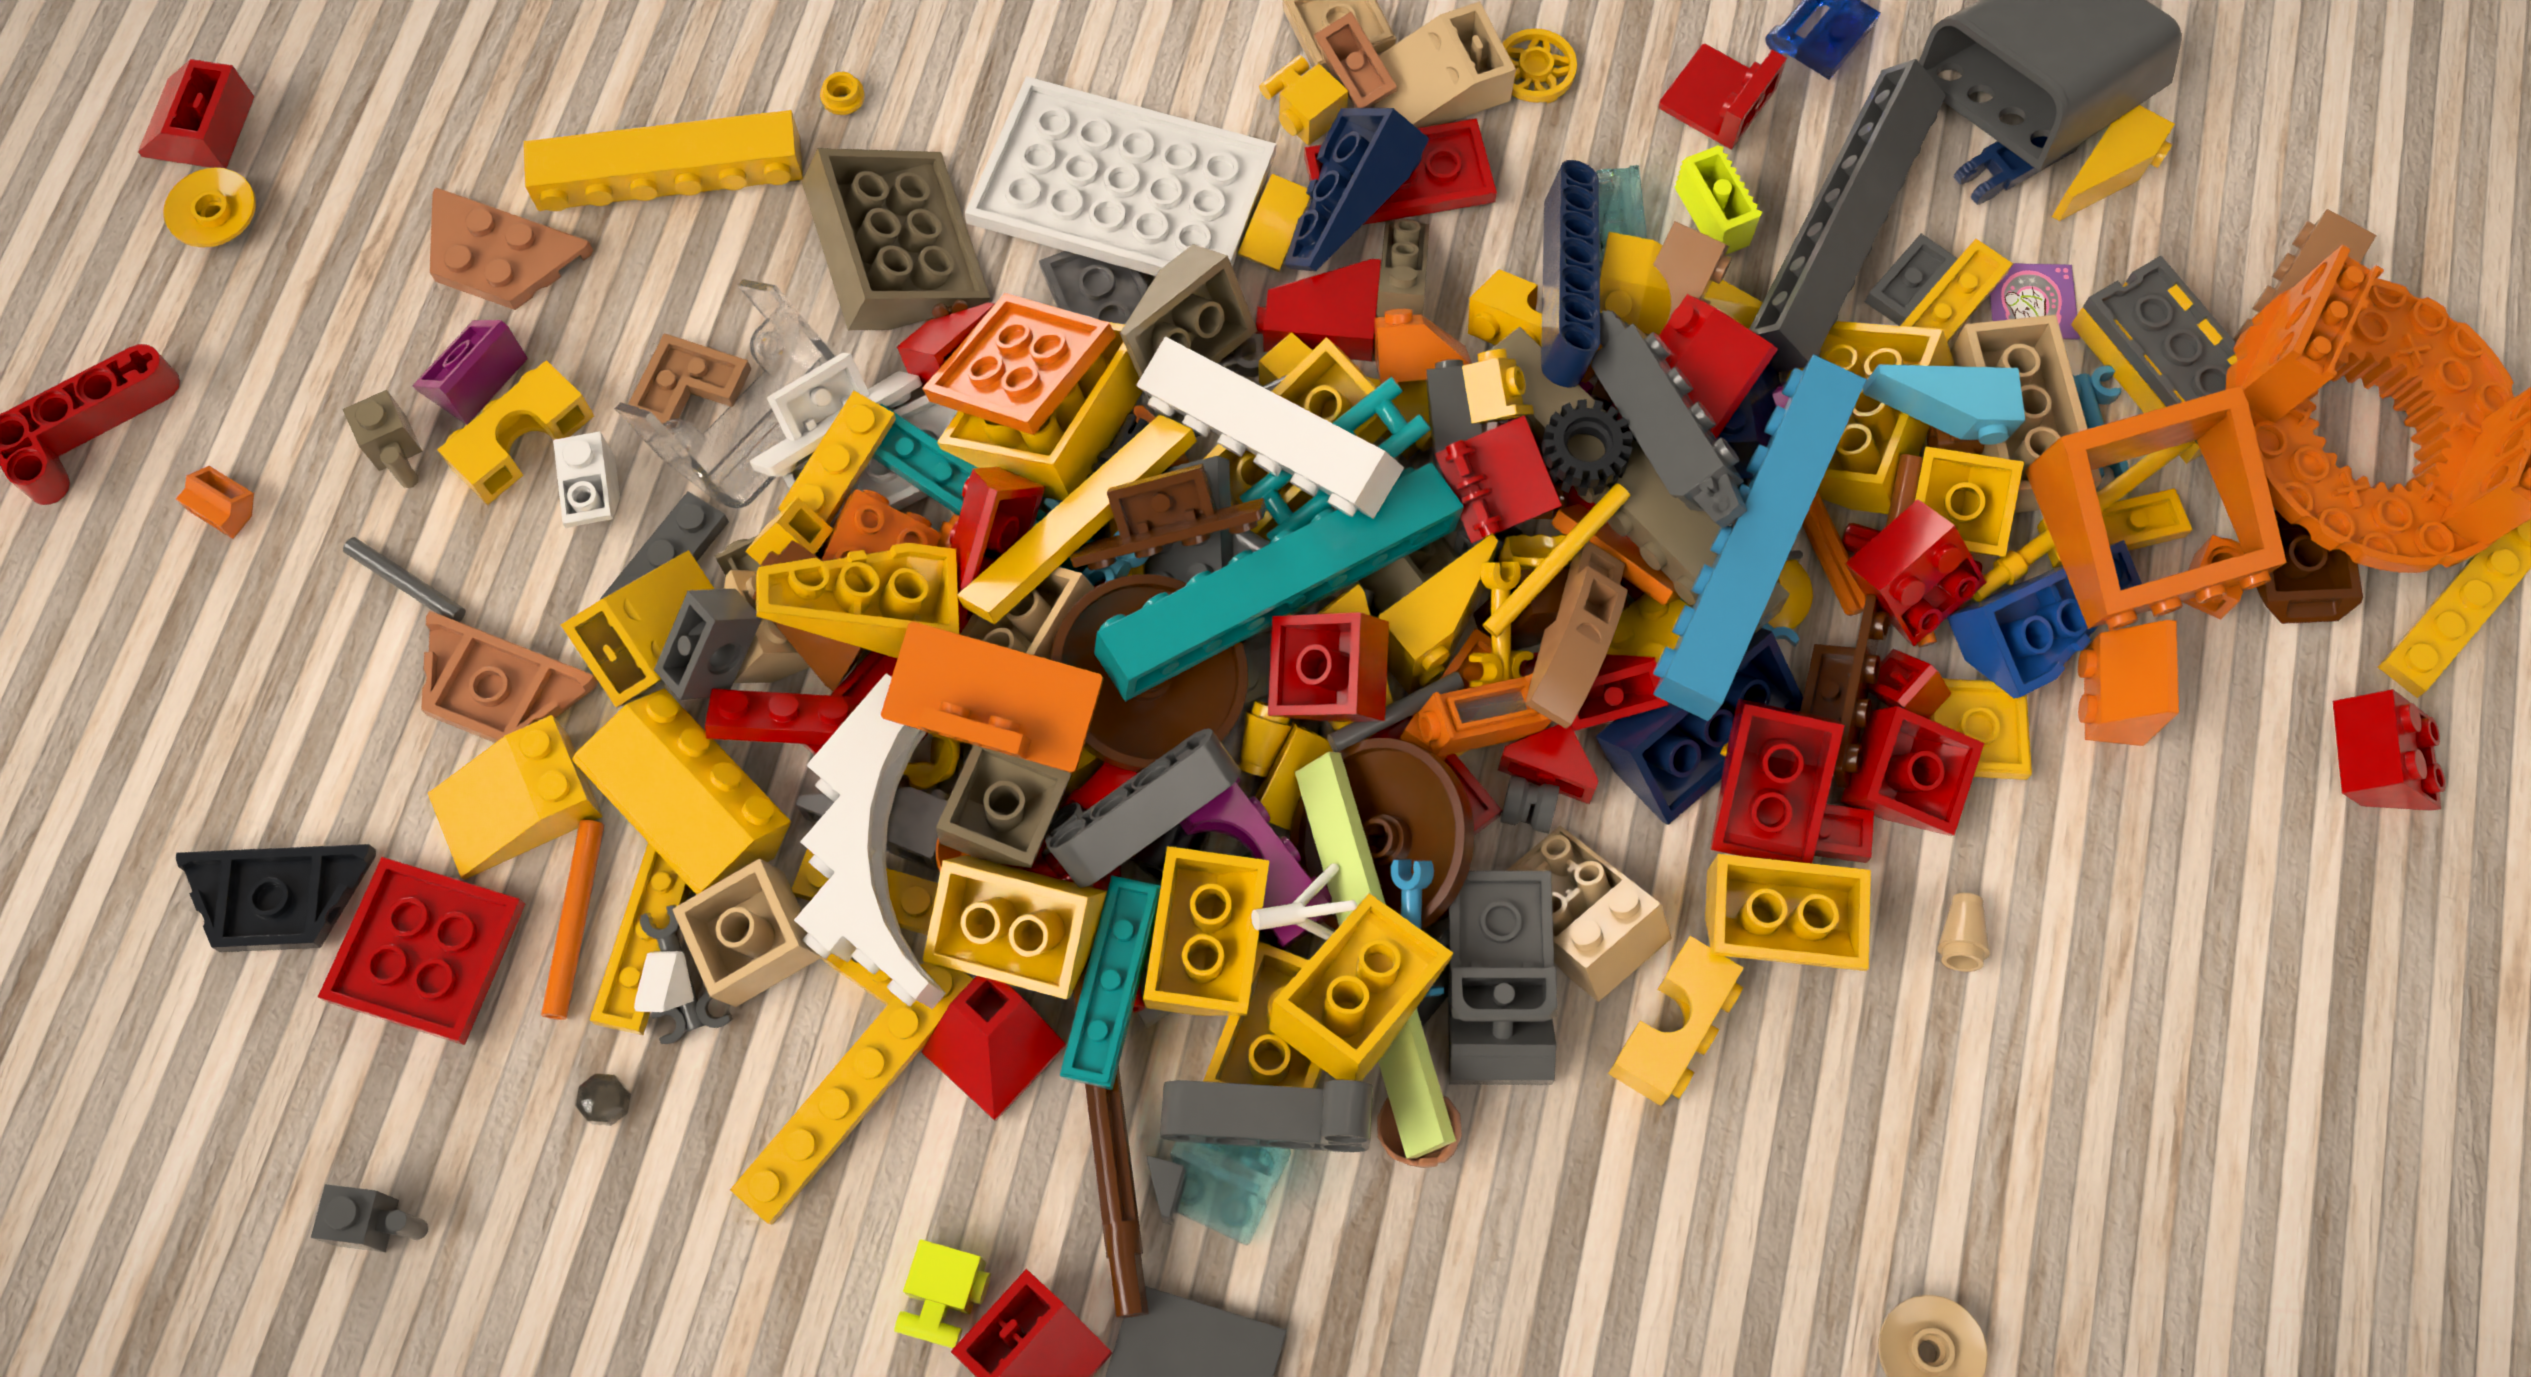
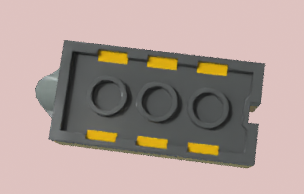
M2162 256L2133 271L2123 286L2117 280L2088 297L2071 323L2074 330L2104 366L2113 367L2115 370L2113 377L2143 413L2225 390L2227 369L2237 361L2236 354L2233 351L2236 342ZM2197 440L2193 441V445L2179 455L2186 464L2202 455Z

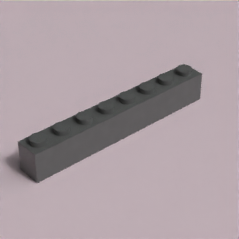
M1917 59L1881 70L1749 328L1778 348L1769 362L1778 373L1793 370L1795 367L1805 368L1813 354L1819 357L1821 347L1831 327L1838 319L1840 308L1847 294L1853 288L1855 278L1865 258L1870 254L1872 244L1882 224L1888 218V212L1898 191L1903 187L1905 177L1914 159L1919 155L1921 145L1930 127L1937 119V113L1946 94Z

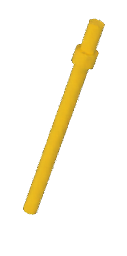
M2193 441L2148 454L2099 490L2097 496L2101 512L2193 445ZM2046 529L2018 551L2010 550L2006 553V557L1997 559L1993 563V569L1983 576L1987 583L1972 598L1977 602H1981L2005 583L2012 585L2028 573V566L2055 547L2049 530Z

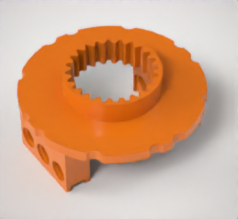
M2342 244L2294 287L2278 295L2252 318L2253 326H2250L2239 336L2233 351L2236 354L2237 361L2227 369L2225 390L2241 386L2249 403L2273 507L2290 524H2299L2306 528L2312 541L2329 551L2334 549L2345 551L2352 559V562L2378 570L2398 573L2427 572L2438 564L2446 568L2457 565L2480 553L2495 543L2500 537L2531 519V387L2514 397L2512 393L2514 382L2510 374L2488 344L2467 323L2454 321L2449 317L2443 305L2429 297L2424 299L2414 297L2409 293L2407 287L2378 279L2384 272V269L2377 265L2371 269L2350 258L2348 254L2351 249ZM2343 376H2345L2348 383H2353L2361 378L2364 388L2369 389L2374 385L2378 386L2379 396L2382 399L2392 397L2395 400L2393 409L2407 413L2408 416L2404 420L2405 426L2415 428L2417 431L2411 437V441L2421 446V449L2414 453V458L2421 463L2412 469L2415 477L2409 480L2406 486L2403 487L2399 483L2387 489L2384 482H2379L2371 487L2366 476L2355 480L2352 478V468L2349 466L2339 468L2335 465L2338 456L2335 453H2325L2322 448L2327 442L2326 439L2315 436L2313 430L2320 425L2318 421L2310 418L2311 413L2316 410V405L2310 400L2318 394L2319 388L2328 381L2336 382Z

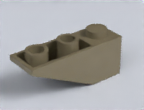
M1412 219L1385 221L1376 318L1385 317V311L1392 309L1413 310V315H1423L1430 224L1418 223Z

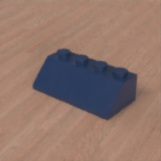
M1761 628L1752 636L1723 704L1709 721L1669 703L1668 706L1614 720L1596 735V738L1614 772L1663 823L1669 825L1722 779L1726 756L1720 753L1723 746L1729 742L1738 699L1800 711L1803 696L1773 632Z

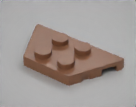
M435 188L433 191L429 272L435 282L516 310L533 298L537 290L548 287L561 277L560 269L578 256L584 261L593 252L589 241L439 188Z
M429 611L426 616V626L430 629L429 652H424L423 670L426 673L427 679L422 688L421 710L431 718L496 743L505 735L550 715L557 718L594 690L598 684V680L594 675L435 612Z

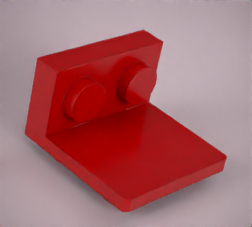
M1702 44L1660 99L1658 107L1732 150L1776 91L1787 57L1772 49L1761 64L1755 61L1748 68L1715 48Z

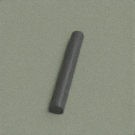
M356 537L348 539L344 544L343 552L435 613L458 622L464 618L466 610Z
M1453 672L1387 705L1385 721L1353 722L1328 734V742L1334 752H1339L1419 712L1433 693L1439 692V694L1464 689L1463 679L1459 673Z

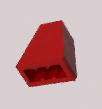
M1369 259L1268 289L1266 307L1258 306L1256 314L1257 332L1255 334H1263V352H1269L1292 332L1312 350L1327 337L1350 360L1372 362L1375 332L1374 318H1376L1381 259Z

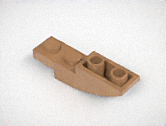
M1589 541L1572 558L1556 621L1544 631L1525 705L1564 728L1569 727L1573 723L1599 673L1614 637L1628 592L1626 588L1620 585L1625 563Z

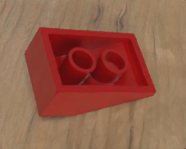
M1738 699L1727 746L1710 849L1737 856L1812 864L1845 725L1836 719Z

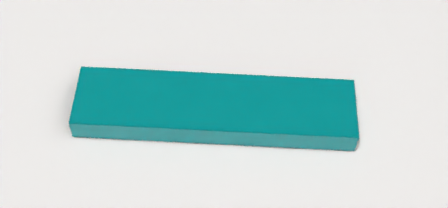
M1111 875L1059 1075L1062 1079L1113 1090L1156 920L1161 886Z

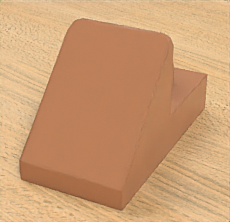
M1349 12L1314 34V39L1331 75L1348 90V96L1355 108H1370L1397 91L1395 82L1352 12Z

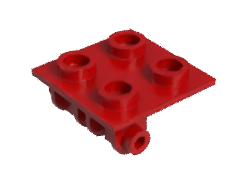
M1525 415L1465 441L1459 440L1446 446V449L1435 453L1445 481L1464 506L1460 517L1471 543L1562 506Z

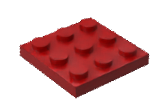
M381 857L319 992L318 998L343 1008L465 1045L526 904L516 897Z

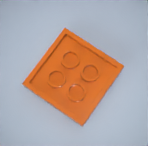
M1004 293L922 389L929 402L1035 435L1116 335L1110 322Z

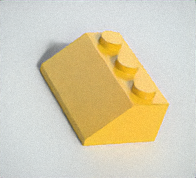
M1167 846L1143 996L1147 1009L1196 1016H1247L1260 931L1254 929L1251 914L1253 910L1263 908L1269 860Z
M1718 854L1707 870L1705 921L1712 955L1867 971L1869 969L1871 870Z
M967 855L943 860L922 961L1055 997L1069 999L1092 952L1107 891L1088 886L1079 888L1073 882Z

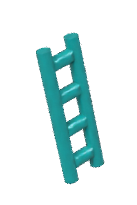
M1392 376L1332 423L1356 436L1353 431L1377 413L1392 434L1378 448L1386 451L1393 458L1397 457L1431 430V427L1420 414L1410 422H1407L1394 405L1392 400L1400 395L1403 390ZM1281 470L1278 477L1271 473L1267 474L1243 493L1240 499L1245 503L1264 498L1266 509L1278 524V526L1267 533V537L1271 541L1280 532L1286 529L1296 531L1310 524L1311 520L1320 512L1332 508L1333 506L1327 503L1330 495L1318 490L1315 497L1293 513L1278 493V490L1286 485L1293 475Z

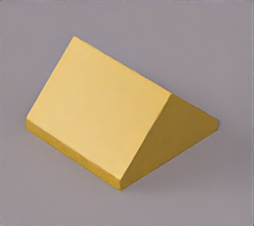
M1925 446L1915 501L1919 499L1954 524L1970 553L2006 557L2024 462Z

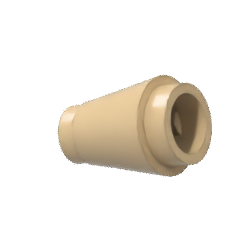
M1958 893L1952 897V904L1937 947L1938 952L1942 955L1941 961L1943 965L1950 969L1963 972L1980 970L1984 965V960L1990 955L1983 899L1976 894Z

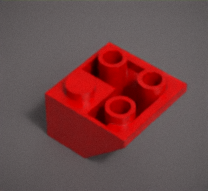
M976 976L949 1004L921 1053L996 1122L1066 1047V1044L1025 999L1007 983Z

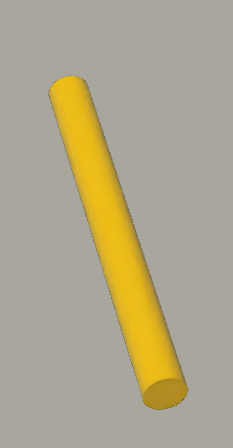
M1616 483L1488 618L1483 627L1492 636L1498 638L1630 498V493L1622 485Z

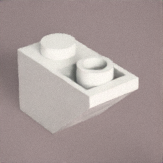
M599 431L553 440L564 527L569 528L613 519L620 499L616 460L602 433Z

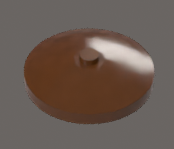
M1137 574L1105 582L1084 595L1071 608L1054 637L1049 660L1099 673L1104 678L1084 748L1100 760L1113 766L1141 772L1185 739L1203 729L1209 728L1213 730L1218 739L1222 741L1232 730L1243 709L1248 687V665L1242 641L1126 702L1094 654L1097 631H1099L1103 623L1116 615L1124 614L1128 616L1142 609L1149 599L1159 593L1167 592L1170 595L1184 588L1187 583L1161 575Z
M1373 738L1359 741L1339 751V753H1341L1385 904L1401 915L1402 889L1397 887L1392 880L1391 865L1393 860L1410 859L1412 863V876L1414 873V861H1432L1434 876L1432 882L1428 887L1422 889L1421 930L1434 923L1450 907L1459 894L1469 872L1474 849V821L1469 799L1454 771L1445 761L1426 748L1392 738ZM1300 796L1292 819L1290 841L1300 854L1301 861L1298 864L1308 877L1312 878L1313 876L1318 877L1323 873V868L1303 799ZM1330 914L1327 920L1324 921L1325 924L1334 930H1337L1339 927L1336 914Z

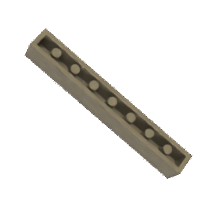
M1518 327L1491 349H1506L1507 357L1509 359H1516V365L1521 368L1524 374L1526 389L1522 395V400L1525 405H1533L1534 414L1526 416V419L1540 450L1546 425H1549L1550 417L1555 411L1560 414L1562 406L1569 402L1572 408L1576 409L1578 400L1587 399V408L1593 409L1595 400L1580 385L1571 388L1561 387L1546 378L1541 369V347L1521 327ZM1588 434L1575 435L1567 443L1570 454L1581 461H1597L1605 454L1603 443L1598 438ZM1633 439L1631 444L1633 448L1625 473L1617 481L1631 496L1608 520V523L1617 534L1621 536L1627 535L1640 548V554L1644 561L1654 570L1661 569L1673 581L1677 594L1686 603L1693 605L1699 594L1691 591L1692 586L1703 565L1706 564L1710 567L1713 565L1717 554L1710 551V547L1720 526L1705 511L1690 510L1684 502L1670 495L1641 446ZM1605 485L1603 493L1594 495L1593 488H1588L1586 496L1580 497L1588 503L1594 502L1597 504L1610 489ZM1574 486L1576 492L1578 493L1579 487ZM1778 581L1754 634L1780 613L1790 595Z

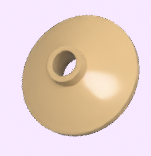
M1921 1295L1907 1299L1891 1310L1885 1318L1879 1333V1358L1887 1377H1984L1988 1354L1983 1332L1973 1316L1961 1305L1950 1299L1936 1295ZM1922 1342H1928L1934 1347L1936 1355L1932 1362H1927L1920 1356L1919 1347Z

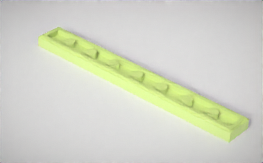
M1327 752L1297 770L1295 775L1323 872L1333 863L1339 866V871L1327 883L1332 903L1354 900L1358 906L1370 893L1385 904L1341 753ZM1353 911L1336 913L1339 926ZM1416 1008L1385 1054L1378 1061L1406 1159L1421 1157L1456 1141Z

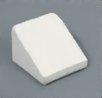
M653 951L647 953L635 999V1011L664 1012L693 1002L694 997L683 951Z

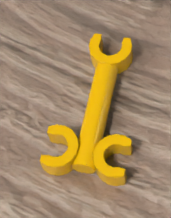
M1501 562V576L1500 563H1482L1480 577L1486 588L1491 590V615L1511 595V589L1515 588L1519 583L1521 577L1519 562ZM1511 624L1498 638L1491 635V653H1473L1469 656V662H1480L1484 669L1480 680L1469 681L1470 688L1520 678L1519 666L1521 662L1533 659V653L1529 651L1511 650Z

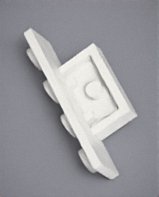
M842 352L767 397L786 439L750 460V464L754 471L774 477L784 476L798 467L799 460L814 453L853 390L879 405L883 404L891 408L908 401L911 398L910 392L922 386V382L918 375L898 371L867 389L852 355Z

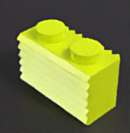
M1717 145L1686 157L1681 161V170L1677 176L1678 180L1674 188L1700 233L1728 245L1729 248L1725 254L1727 255L1750 246L1762 211L1756 209L1758 204L1752 202L1754 197L1748 195L1749 189L1744 188L1745 182L1739 181L1741 175L1735 174L1737 168L1731 167L1733 161L1727 160L1728 154L1723 153L1724 147Z

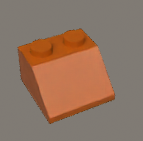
M2162 620L2102 632L2086 649L2081 651L2078 659V675L2080 678H2084V694L2080 698L2078 718L2081 723H2085V740L2144 746L2179 714L2177 621Z

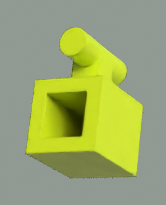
M920 1239L903 1292L910 1298L924 1301L920 1316L900 1311L895 1323L894 1332L953 1349L960 1342L962 1328L946 1324L944 1319L948 1309L970 1315L974 1303L980 1305L983 1303L991 1278V1273L984 1271L986 1262L983 1258Z

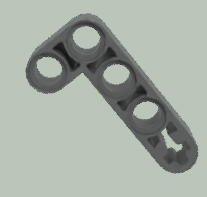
M1208 728L1198 731L1086 811L1077 802L1065 805L1056 811L1045 836L1047 848L1079 888L1090 886L1229 788L1238 779L1241 769L1213 730Z
M1187 1080L1167 1081L1163 1086L1160 1137L1165 1140L1188 1143L1333 1152H1364L1369 1149L1371 1140L1373 1086L1366 1082L1353 1080L1327 1081L1324 1083L1323 1089Z

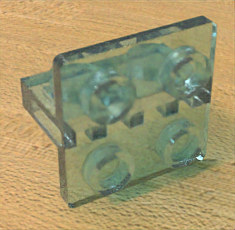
M1175 1142L1170 1153L1173 1163L1184 1165L1187 1172V1180L1177 1213L1243 1245H1249L1291 1156V1150L1284 1148Z

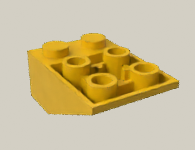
M688 550L604 597L560 625L614 706L620 708L663 681L654 671V668L687 591L712 590L714 587Z

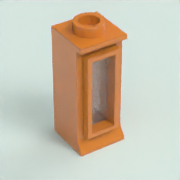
M1533 673L1525 677L1443 694L1435 692L1418 712L1420 734L1426 742H1429L1432 752L1438 757L1523 739L1543 731L1552 720L1525 705Z

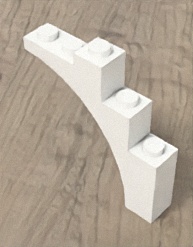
M886 673L806 765L820 777L815 786L834 803L800 842L814 854L808 862L829 880L794 921L808 932L802 940L824 959H827L832 953L846 962H849L853 957L874 975L881 969L892 979L887 988L910 1007L917 1000L933 1009L946 993L920 966L901 933L889 896L885 863L888 820L897 786L915 748L927 732L891 722L881 717V711L892 679Z

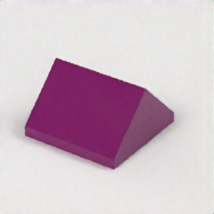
M473 320L412 386L419 393L468 425L528 358L510 328L502 320Z

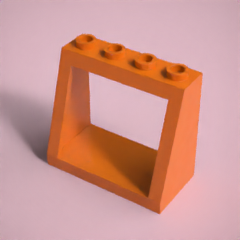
M2241 386L2062 436L2025 469L2088 629L2107 624L2109 630L2119 629L2138 621L2137 614L2152 611L2154 617L2163 616L2182 608L2181 601L2196 598L2198 604L2207 603L2226 595V588L2239 584L2242 591L2254 589L2272 581L2270 573L2287 563L2249 403ZM2197 440L2244 554L2120 590L2091 470Z

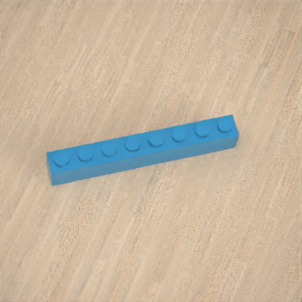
M1814 354L1803 371L1796 367L1793 369L1781 393L1789 397L1784 408L1776 406L1764 430L1765 433L1771 435L1767 447L1761 444L1758 445L1746 471L1754 474L1749 486L1741 483L1738 488L1747 511L1741 517L1733 520L1730 526L1720 527L1710 551L1716 553L1717 556L1712 567L1704 564L1691 589L1692 592L1699 594L1693 608L1687 605L1684 606L1674 625L1672 632L1680 636L1674 650L1666 647L1656 664L1653 674L1660 677V680L1653 695L1706 721H1709L1723 704L1867 379Z

